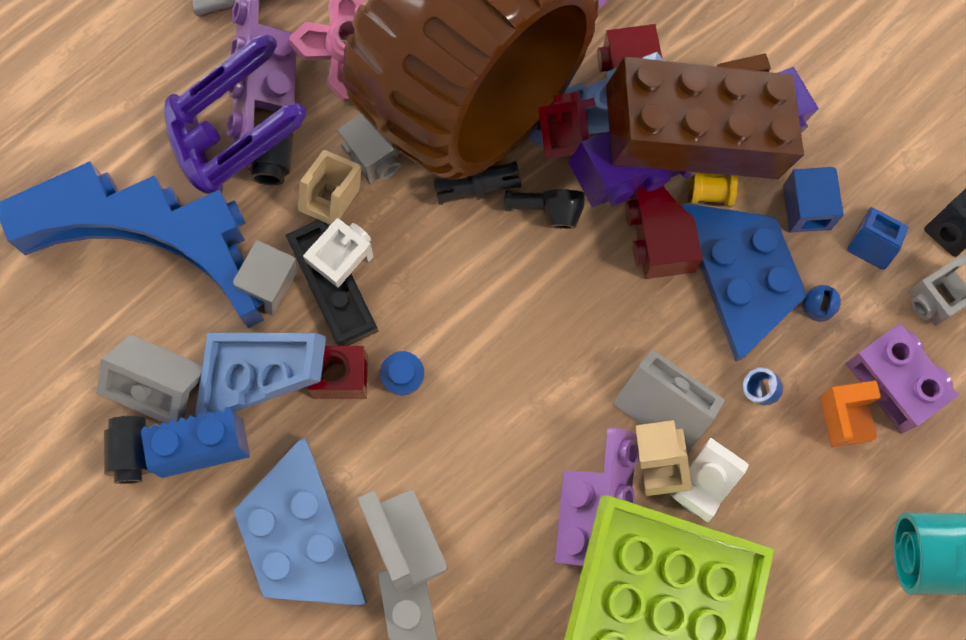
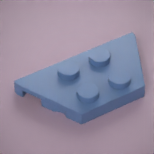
M303 438L287 452L233 510L263 598L362 606L367 604V600L309 442L306 438Z

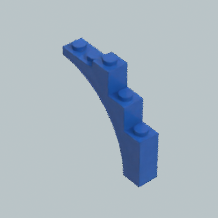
M89 161L0 201V223L7 240L24 255L56 244L85 239H124L155 246L185 259L208 275L227 295L239 317L248 328L264 321L258 307L264 305V302L235 289L233 286V280L245 260L237 244L245 241L239 226L246 224L236 201L227 203L220 190L181 206L173 188L169 186L164 189L155 175L118 192L109 173L101 174Z

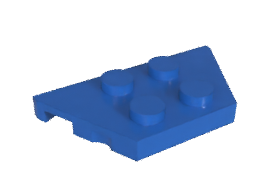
M689 203L682 205V208L695 218L703 257L700 267L735 361L742 360L807 296L776 217Z

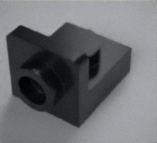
M966 188L924 228L925 232L953 257H957L966 249Z

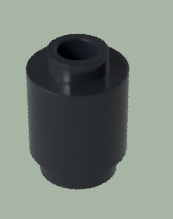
M291 133L247 166V169L251 171L250 179L264 185H281L284 183L285 176L290 172L294 133Z
M119 416L108 420V429L104 430V475L114 476L115 484L140 483L143 481L142 475L151 473L148 472L141 435V430L146 426L145 417Z

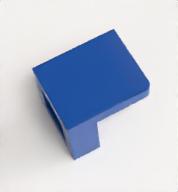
M835 167L793 169L783 184L789 233L832 230L844 216L837 169Z

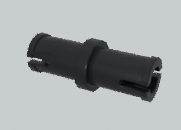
M512 161V163L489 167L480 174L458 180L434 178L439 205L475 196L477 200L485 199L484 194L516 187L521 188L519 175H514L519 174L517 162Z

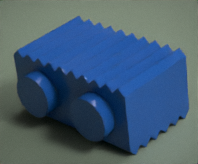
M228 407L223 412L217 409L214 414L208 411L205 416L199 413L196 418L190 415L187 420L181 417L178 422L172 419L169 424L162 422L160 426L153 424L151 428L144 426L141 430L148 472L156 474V476L161 478L250 457L244 421Z

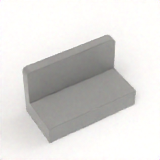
M129 335L101 359L97 394L160 422L169 424L172 419L178 422L181 417L185 419L189 392L200 382L202 364L136 336Z
M651 349L615 399L614 405L641 425L674 420L675 428L683 429L688 454L712 423L725 399Z
M375 490L357 498L397 594L403 593L447 572V564L414 491H406L381 503Z

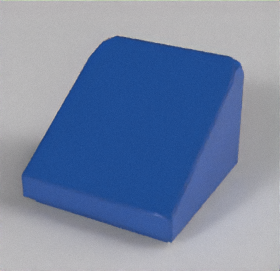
M870 207L848 246V251L884 270L901 250L909 227L874 207Z

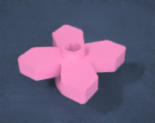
M330 0L328 3L330 26L305 22L290 35L288 44L304 61L330 60L327 86L342 102H346L349 97L342 78L343 65L346 61L344 59L345 44L341 40L346 41L350 34L355 33L356 29L353 26V19L359 6L365 5L363 0Z

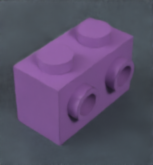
M901 323L846 362V365L860 382L877 380L881 398L876 400V402L901 434L919 426L959 396L953 388V382L947 372L933 364L924 353V347L920 339L913 332L906 330Z

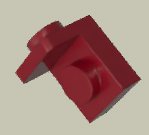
M579 92L553 95L554 104L538 107L545 159L572 156L581 141L590 139L586 108L595 107L594 98L580 100Z

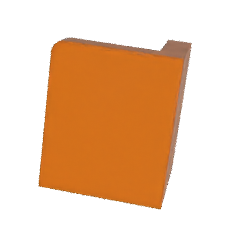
M877 380L832 387L820 395L832 448L871 442L877 438L869 406L881 398Z

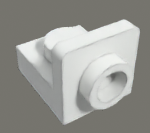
M337 218L303 255V258L307 264L336 287H339L362 260L369 263L374 256L371 243H369L371 241L370 236L357 224L352 223L348 226Z
M710 438L689 465L693 490L674 492L671 496L686 511L699 516L706 522H710L721 502L745 474L749 464Z

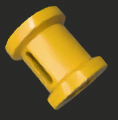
M697 173L691 176L688 188L689 204L697 205L699 201L724 203L725 207L734 206L737 196L738 176Z

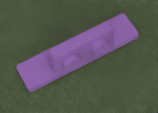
M259 0L235 1L232 10V22L237 24V30L231 44L230 56L256 36L272 35L277 41V47L268 61L228 91L229 97L233 98V111L228 117L226 127L227 135L232 137L231 145L254 129V107L276 112L284 105L295 104L296 52L288 44L292 33L258 24Z
M608 428L604 473L564 470L555 563L583 566L601 495H609L635 504L633 475L634 467L639 459L636 433L621 428Z

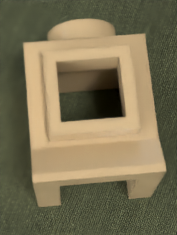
M323 150L300 180L298 211L330 225L337 218L341 219L343 213L359 192L362 165ZM325 190L332 192L331 201L321 198Z
M674 420L636 425L646 496L693 490L683 429H676Z

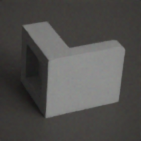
M256 240L235 276L233 286L235 289L263 301L265 313L274 316L296 276V258Z

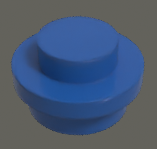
M399 351L389 355L383 361L380 368V378L382 384L389 392L405 396L414 393L422 385L424 367L416 355L406 351Z

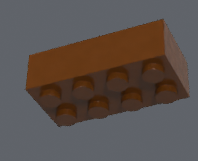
M624 57L606 84L611 161L614 166L779 179L804 156L794 76L791 74Z

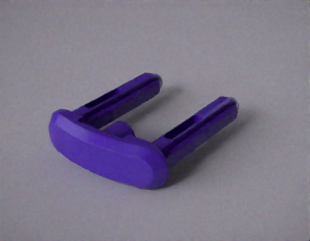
M272 35L256 36L182 95L171 94L165 100L164 116L172 152L189 182L205 194H211L217 190H220L222 193V184L297 130L307 115L305 107L299 103L284 105L208 162L205 152L219 143L221 138L217 129L208 121H203L199 124L196 115L221 98L227 91L272 57L277 47V41Z

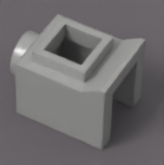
M361 114L337 129L338 134L344 141L341 143L342 148L353 162L362 165L361 173L370 184L379 178L381 180L387 179L399 170L401 163L398 161L400 152L391 147Z
M965 254L923 279L909 291L913 296L911 304L916 314L923 320L930 319L934 326H937L966 307V284L956 272L966 264ZM939 286L951 301L949 305L935 287Z

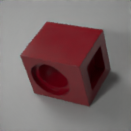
M325 346L321 380L308 386V391L314 399H367L368 355L364 346ZM341 364L346 367L345 374L340 380L336 382L324 380V372L330 365Z

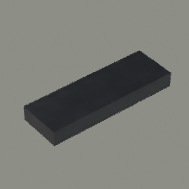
M316 220L285 236L337 346H350L379 332L352 274L339 287H336L305 262L303 255L329 227L327 223Z

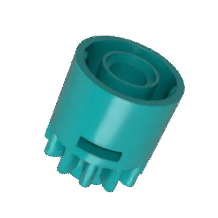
M902 513L896 522L893 537L895 569L902 589L910 595H966V513Z

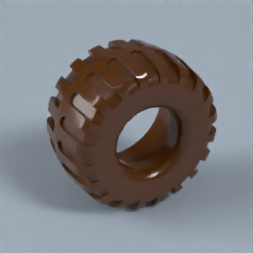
M368 0L366 5L359 6L353 19V26L356 29L355 33L350 34L345 43L344 59L346 62L343 65L342 78L347 95L352 105L391 147L432 174L451 180L480 174L493 164L507 157L539 126V106L554 104L553 95L564 94L581 66L588 46L594 36L595 21L599 12L598 0Z

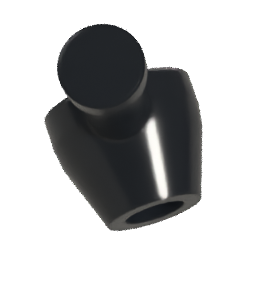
M552 189L543 191V193H521L505 190L504 195L505 211H512L513 209L544 210L549 227L555 229L576 228L585 204L584 192L569 189Z

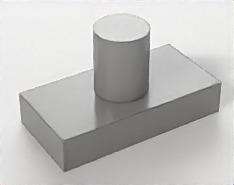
M388 571L379 572L378 578L389 640H438L428 583H422L403 593L397 594Z

